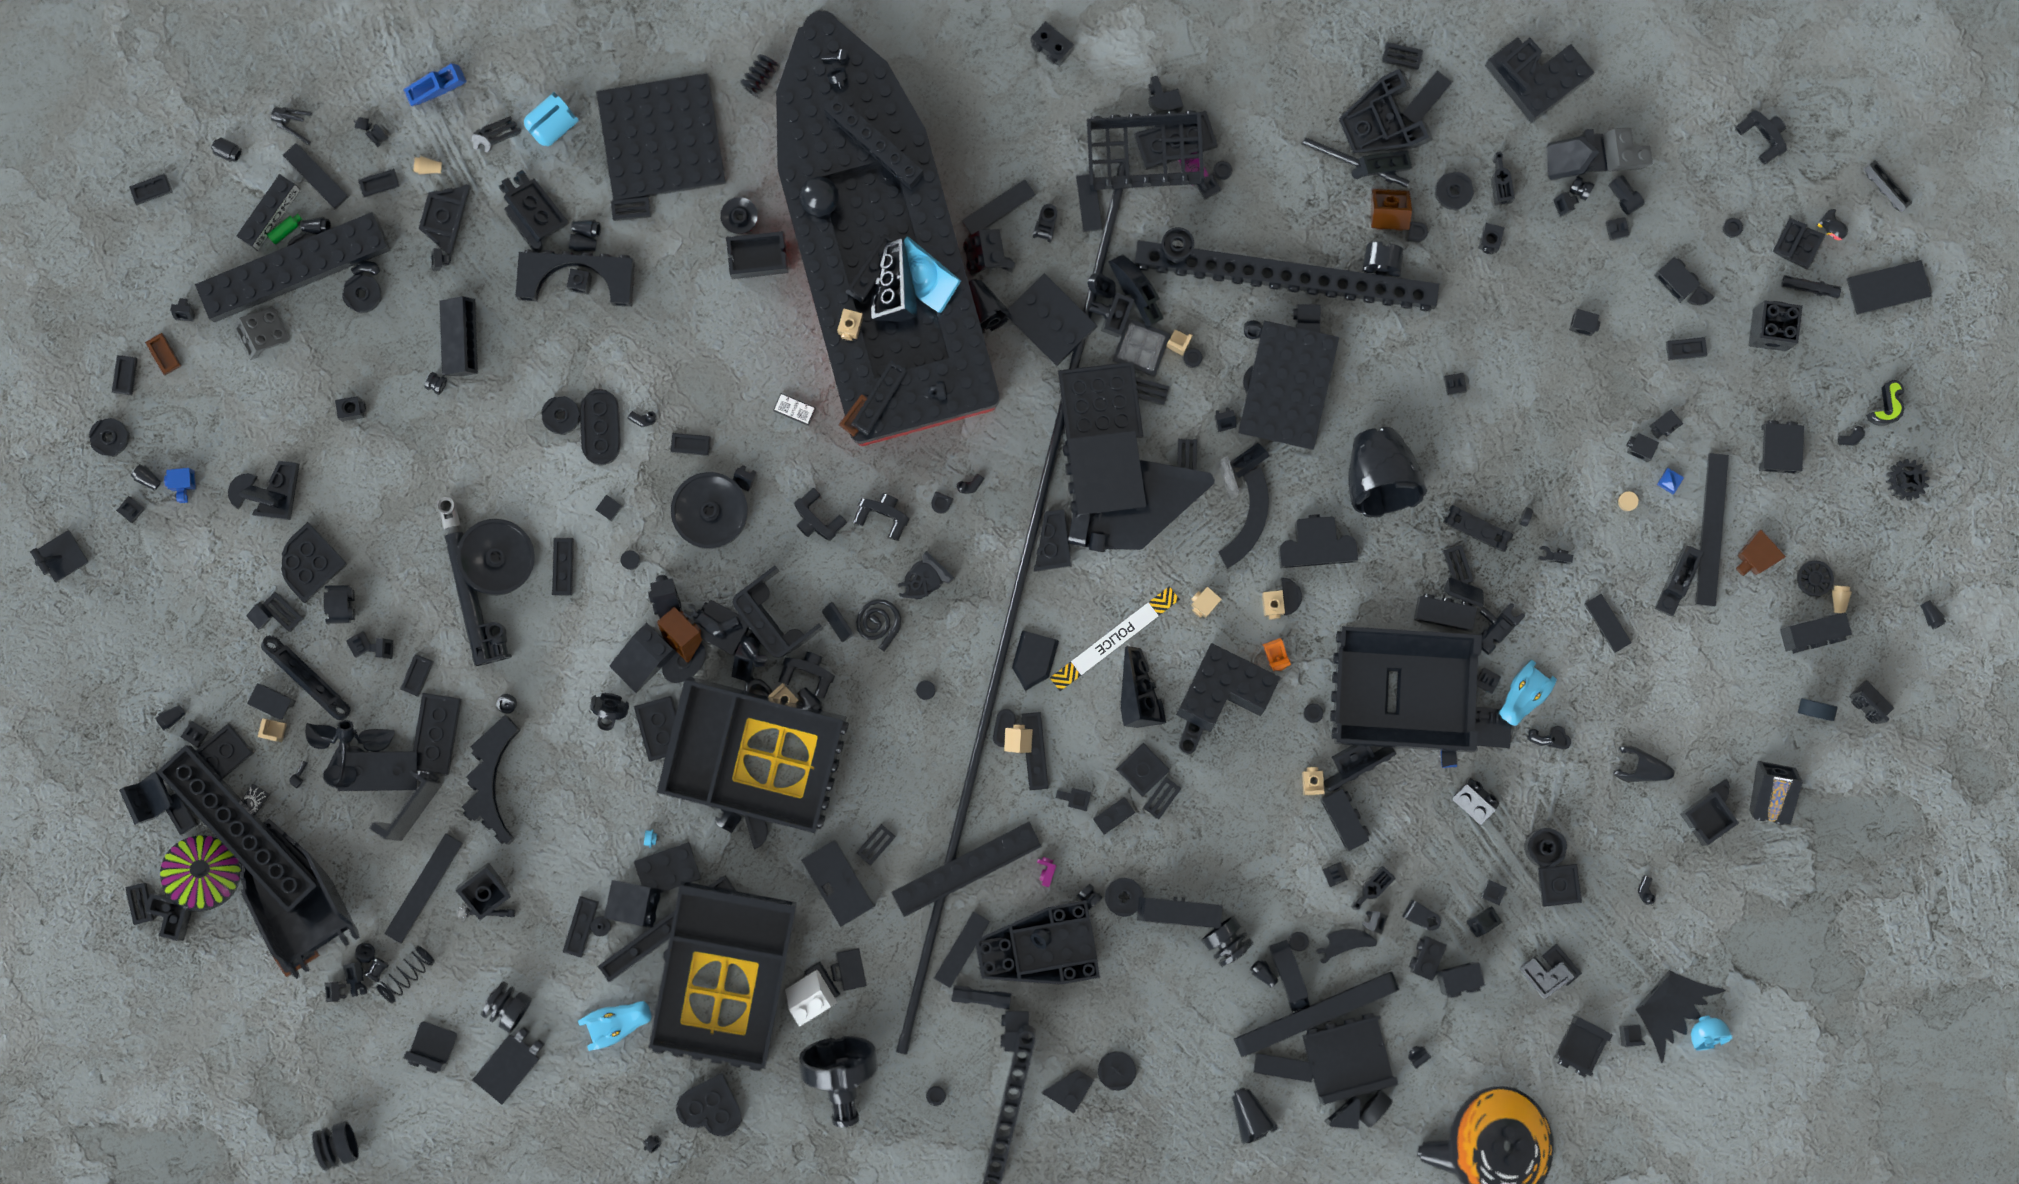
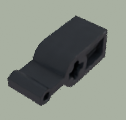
M1496 152L1492 160L1496 168L1491 178L1495 205L1509 204L1515 199L1511 173L1508 169L1503 168L1502 152ZM1499 175H1501V178H1505V179H1504V181H1501V179H1500V178H1497V177H1498Z
M1381 866L1363 884L1361 889L1363 895L1356 902H1353L1351 907L1354 910H1359L1361 904L1366 899H1376L1396 878L1384 866ZM1374 886L1375 888L1373 891L1375 892V894L1368 895L1369 890L1367 887Z

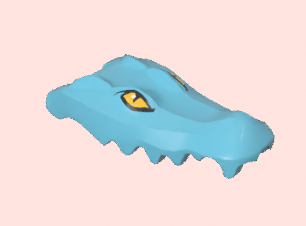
M1530 660L1514 677L1510 685L1511 689L1505 700L1506 703L1499 712L1503 719L1514 726L1518 725L1524 716L1547 699L1557 680L1554 676L1547 678L1534 667L1536 662Z
M640 1001L631 1005L598 1009L579 1019L578 1023L579 1026L587 1025L593 1041L587 1047L589 1051L618 1043L637 1027L650 1022L652 1013L649 1005L645 1001Z

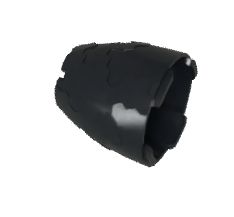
M1387 426L1381 427L1379 431L1376 428H1372L1356 435L1348 472L1349 494L1353 508L1365 517H1382L1386 513H1392L1407 507L1414 508L1422 502L1427 489L1421 469L1403 438L1393 428Z

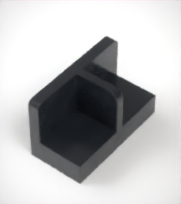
M257 683L247 704L282 720L288 708H293L296 700Z

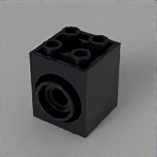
M1764 300L1752 311L1748 346L1785 352L1794 347L1799 342L1803 306Z

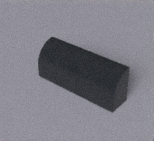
M460 296L440 300L442 376L478 374L475 299Z

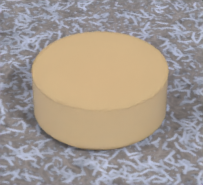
M1629 491L1621 494L1618 499V505L1624 511H1632L1639 502L1637 495Z

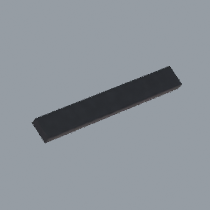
M1708 454L1700 551L1704 553V556L1698 567L1695 605L1716 606L1729 455Z

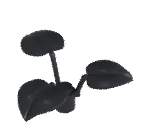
M349 720L340 721L337 729L328 725H314L307 723L305 728L306 740L314 748L326 749L330 744H335L337 739L342 742L341 767L330 766L323 773L325 783L337 789L351 786L357 777L356 770L353 767H345L346 744L350 743L354 736L359 744H363L364 749L378 752L386 749L395 735V730L368 729L362 731L358 736L357 730L354 729L353 723Z

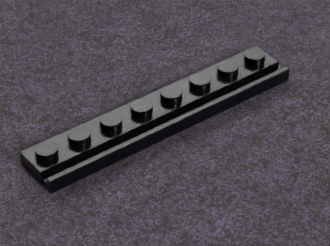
M1028 821L891 891L903 917H906L1042 846Z

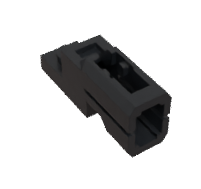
M1691 546L1682 548L1673 572L1669 575L1654 609L1668 616H1674L1679 602L1685 597L1704 556L1702 551Z

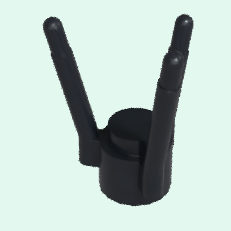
M275 107L271 113V120L277 122L276 126L283 128L310 145L311 142L284 124H288L290 119L304 122V118L291 114L311 116L312 112Z

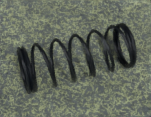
M417 946L415 949L424 960L413 951L411 953L420 962L424 971L418 970L404 959L413 970L417 979L408 976L396 966L407 980L409 986L403 985L391 974H388L401 990V994L390 989L383 981L381 983L385 987L377 984V991L388 1002L392 1004L396 1002L393 993L399 996L403 995L400 985L410 988L408 978L414 981L418 980L416 971L420 973L426 972L423 963L430 966L434 965L435 960L421 946Z

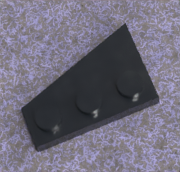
M278 461L269 479L267 490L285 495L282 507L279 509L259 503L252 515L291 520L300 464Z
M1064 509L1045 512L1034 572L1072 567Z

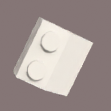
M818 970L785 989L789 1010L799 1027L838 1003Z

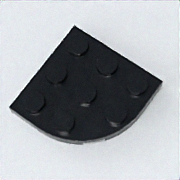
M307 522L286 543L282 552L281 572L289 588L303 603H306L338 574L347 563L317 530Z

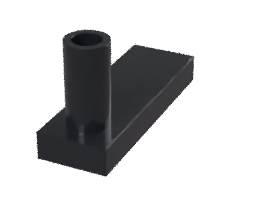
M1408 150L1367 155L1359 158L1361 165L1353 169L1351 175L1354 179L1358 180L1363 176L1408 171L1413 166Z

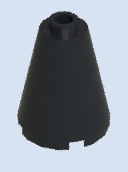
M973 279L969 281L982 333H986L985 330L987 329L994 331L1003 326L1008 321L1007 316H1011L1008 308L982 280Z
M1243 1087L1234 1092L1235 1095L1232 1097L1243 1145L1265 1137L1268 1131L1273 1133L1278 1130L1275 1121L1250 1089L1245 1090Z
M1449 1140L1423 1142L1422 1146L1419 1145L1417 1157H1421V1162L1456 1175L1451 1162Z

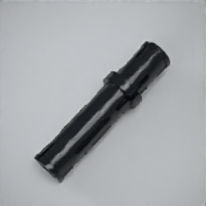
M1784 275L1781 287L1817 294V296L1824 295L1838 299L1841 294V286L1825 284L1824 281L1814 282Z

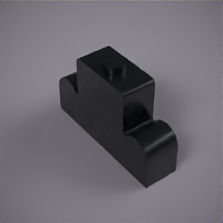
M1320 514L1309 515V518L1298 519L1295 522L1296 542L1287 540L1281 544L1278 550L1280 569L1358 561L1356 540L1348 535L1342 536L1337 540L1335 518L1333 516L1320 517Z

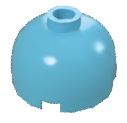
M1710 1016L1699 1018V1022L1691 1030L1692 1043L1697 1051L1715 1048L1714 1045L1718 1043L1724 1045L1732 1039L1727 1024L1723 1020L1711 1018Z

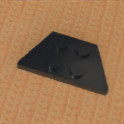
M468 184L457 188H447L443 191L428 192L418 228L451 256L471 188Z

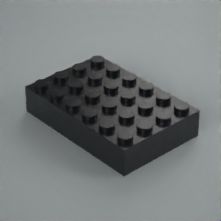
M1264 320L1238 434L1314 450L1339 337Z

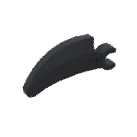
M1341 929L1328 934L1329 945L1326 948L1317 949L1316 952L1318 954L1325 952L1326 956L1320 962L1326 963L1330 958L1345 951L1360 947H1374L1377 945V941L1366 932L1356 929Z

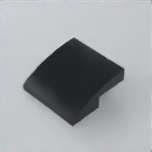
M1789 218L1773 252L1809 270L1825 238V234L1808 228L1805 223Z

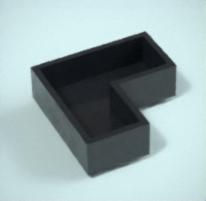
M1519 37L1490 57L1485 67L1532 124L1589 81L1594 75V71L1572 44L1541 66L1538 62L1526 90L1500 64L1523 43Z
M1211 643L1176 715L1209 732L1215 726L1227 700L1262 716L1281 677Z

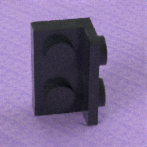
M1424 936L1423 939L1420 938L1416 946L1418 953L1416 957H1412L1409 964L1410 972L1433 981L1447 945L1427 936Z

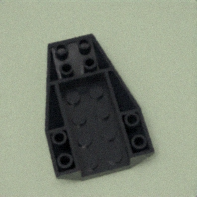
M1087 900L1047 907L975 940L981 979L1062 985L1100 978ZM1036 929H1048L1050 931L1051 943L1045 949L1036 947L1031 941L1030 936Z

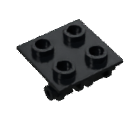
M1476 707L1475 731L1478 732L1477 746L1510 749L1511 724L1499 714L1501 709Z

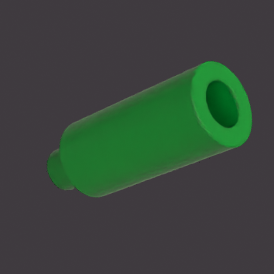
M297 213L294 217H287L266 235L277 245L299 227L297 223L302 220L301 216Z

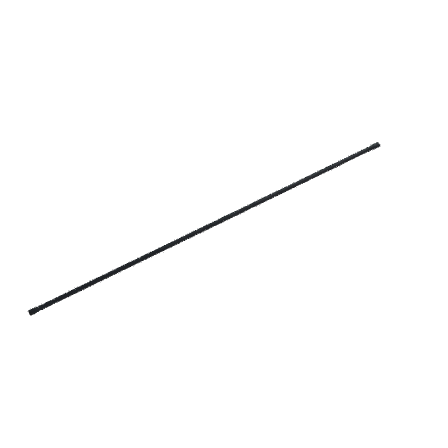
M1119 163L1116 176H1126L1125 163ZM1123 189L1113 190L1093 273H1103ZM1088 290L1083 312L1091 319L1093 312L1089 311V307H1091L1092 300L1096 301L1097 295ZM1085 340L1073 350L1069 369L1079 368ZM1060 401L944 864L956 858L1064 428L1062 401ZM946 896L934 902L902 1033L900 1034L896 1052L907 1055L911 1033Z

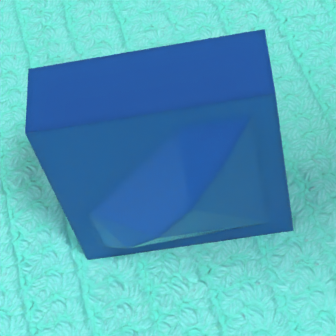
M1666 468L1657 485L1669 493L1675 494L1684 477Z

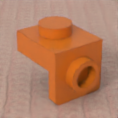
M1281 638L1263 644L1268 663L1273 671H1281L1291 665Z

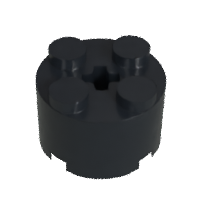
M1383 242L1368 243L1365 249L1362 271L1365 273H1375L1376 275L1399 277L1401 275L1404 249L1389 243V246H1384Z
M350 585L325 586L328 592H324V614H328L329 619H325L326 624L351 623V620H355V609H353L351 602L355 601V590L350 588Z
M1551 828L1537 829L1530 833L1524 842L1525 854L1529 861L1538 867H1553L1564 860L1567 842L1565 837L1557 830ZM1543 844L1549 845V847L1547 848L1548 852L1543 851Z

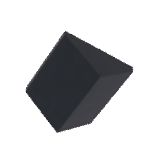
M1351 1097L1325 1120V1123L1334 1128L1359 1129L1361 1101L1357 1097Z

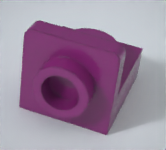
M1043 857L1042 860L1038 859L1037 863L1047 866V870H1042L1039 880L1043 881V886L1049 887L1056 865L1053 864L1054 860Z

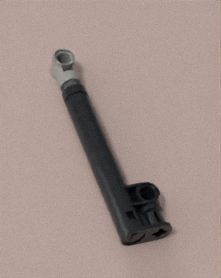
M443 497L438 501L437 508L440 511L443 528L447 530V535L444 537L474 666L512 658V655L508 654L506 647L505 627L497 622L484 624L477 591L465 582L458 570L456 554L459 542L464 534L459 531L461 525L457 512V503L449 497ZM451 502V509L444 511V504ZM499 626L500 634L493 636L492 629Z

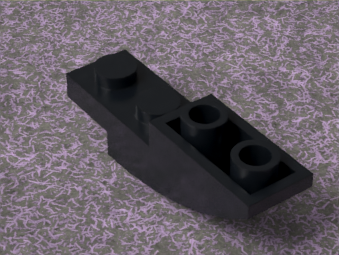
M1123 254L1108 261L1124 294L1130 293L1132 298L1135 299L1134 302L1146 326L1149 327L1164 319L1156 304V301L1160 300L1144 273Z

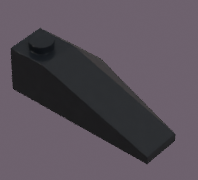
M1131 646L1125 647L1120 706L1123 726L1140 728L1165 724L1166 717L1163 702L1157 698L1154 690L1157 687L1155 682H1151L1149 678V667L1141 648Z

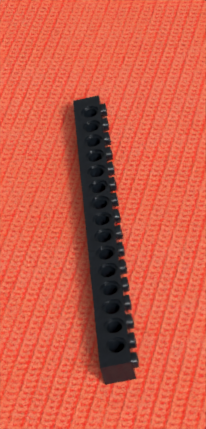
M1140 240L1137 242L1134 262L1142 271L1155 269L1156 272L1163 274L1169 271L1175 272V275L1178 276L1194 275V278L1198 279L1211 277L1214 281L1223 282L1224 279L1232 280L1231 283L1243 284L1245 282L1250 283L1253 287L1266 285L1274 290L1287 288L1289 292L1298 293L1299 290L1307 291L1309 295L1322 293L1326 294V297L1329 298L1342 296L1345 300L1350 301L1363 299L1365 303H1375L1377 301L1382 302V305L1385 306L1398 304L1405 309L1419 307L1421 311L1426 312L1431 311V309L1434 310L1437 306L1439 292L1438 283L1196 248L1193 249L1188 259L1173 265L1164 256L1161 243ZM1173 245L1176 249L1182 248V246ZM1156 254L1160 259L1157 262H1153L1149 256ZM1193 259L1197 262V266L1190 267L1187 265V261ZM1212 262L1216 268L1209 270L1206 267V263ZM1226 265H1232L1235 271L1229 273L1225 270L1224 267ZM1247 267L1251 268L1253 270V274L1246 275L1243 272V269ZM1268 270L1272 273V277L1265 278L1262 272ZM1288 273L1291 279L1285 281L1281 278V274ZM1307 276L1310 282L1302 283L1300 277ZM1319 279H1326L1328 281V285L1321 286L1319 284ZM1344 281L1347 284V288L1341 289L1337 283ZM1363 284L1366 287V291H1358L1356 285ZM1380 286L1384 289L1385 293L1378 294L1375 288ZM1400 289L1403 292V297H1397L1394 294V290ZM1413 293H1421L1422 299H1415L1413 297Z

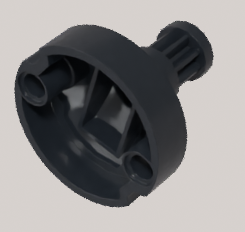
M844 1036L839 1039L827 1038L807 1046L799 1055L803 1082L813 1088L828 1091L829 1100L833 1105L832 1123L834 1126L850 1127L859 1122V1113L855 1109V1087L869 1080L877 1071L875 1046L869 1040L854 1036Z

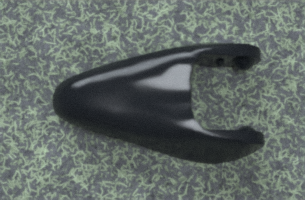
M1634 746L1619 747L1622 753L1637 754L1639 761L1637 769L1633 774L1622 772L1620 769L1614 770L1613 774L1617 778L1628 782L1664 781L1674 777L1675 772L1673 768L1658 758Z

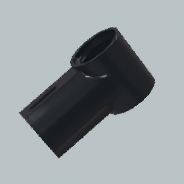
M1623 175L1609 184L1626 215H1630L1645 205L1640 193L1633 190Z

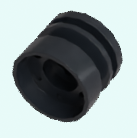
M1234 916L1223 921L1220 929L1214 928L1201 940L1209 951L1218 947L1219 950L1214 955L1215 959L1224 955L1218 962L1221 967L1238 960L1253 944L1251 938L1242 942L1247 937L1246 932L1237 936L1236 932L1240 929L1241 925Z
M503 981L488 997L481 1016L487 1018L492 1013L490 1022H494L498 1017H501L499 1027L511 1033L523 1018L531 1004L532 998L523 992L518 993L515 998L512 997L515 987L511 986L506 991L508 983Z
M345 1121L333 1125L332 1133L327 1127L323 1128L322 1131L317 1130L312 1133L314 1153L320 1167L324 1171L331 1169V1167H338L339 1159L343 1164L359 1159L357 1140L349 1122Z

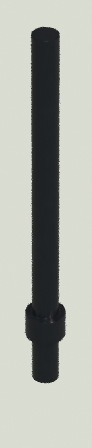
M1305 137L1302 143L1356 167L1361 165L1359 159ZM1395 172L1377 175L1385 178V181L1389 183L1394 182L1406 188L1410 182L1397 176Z

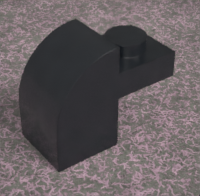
M1158 75L1150 77L1148 90L1150 95L1154 96L1149 97L1148 103L1152 110L1161 115L1171 111H1183L1184 106L1179 90L1174 89L1163 93Z

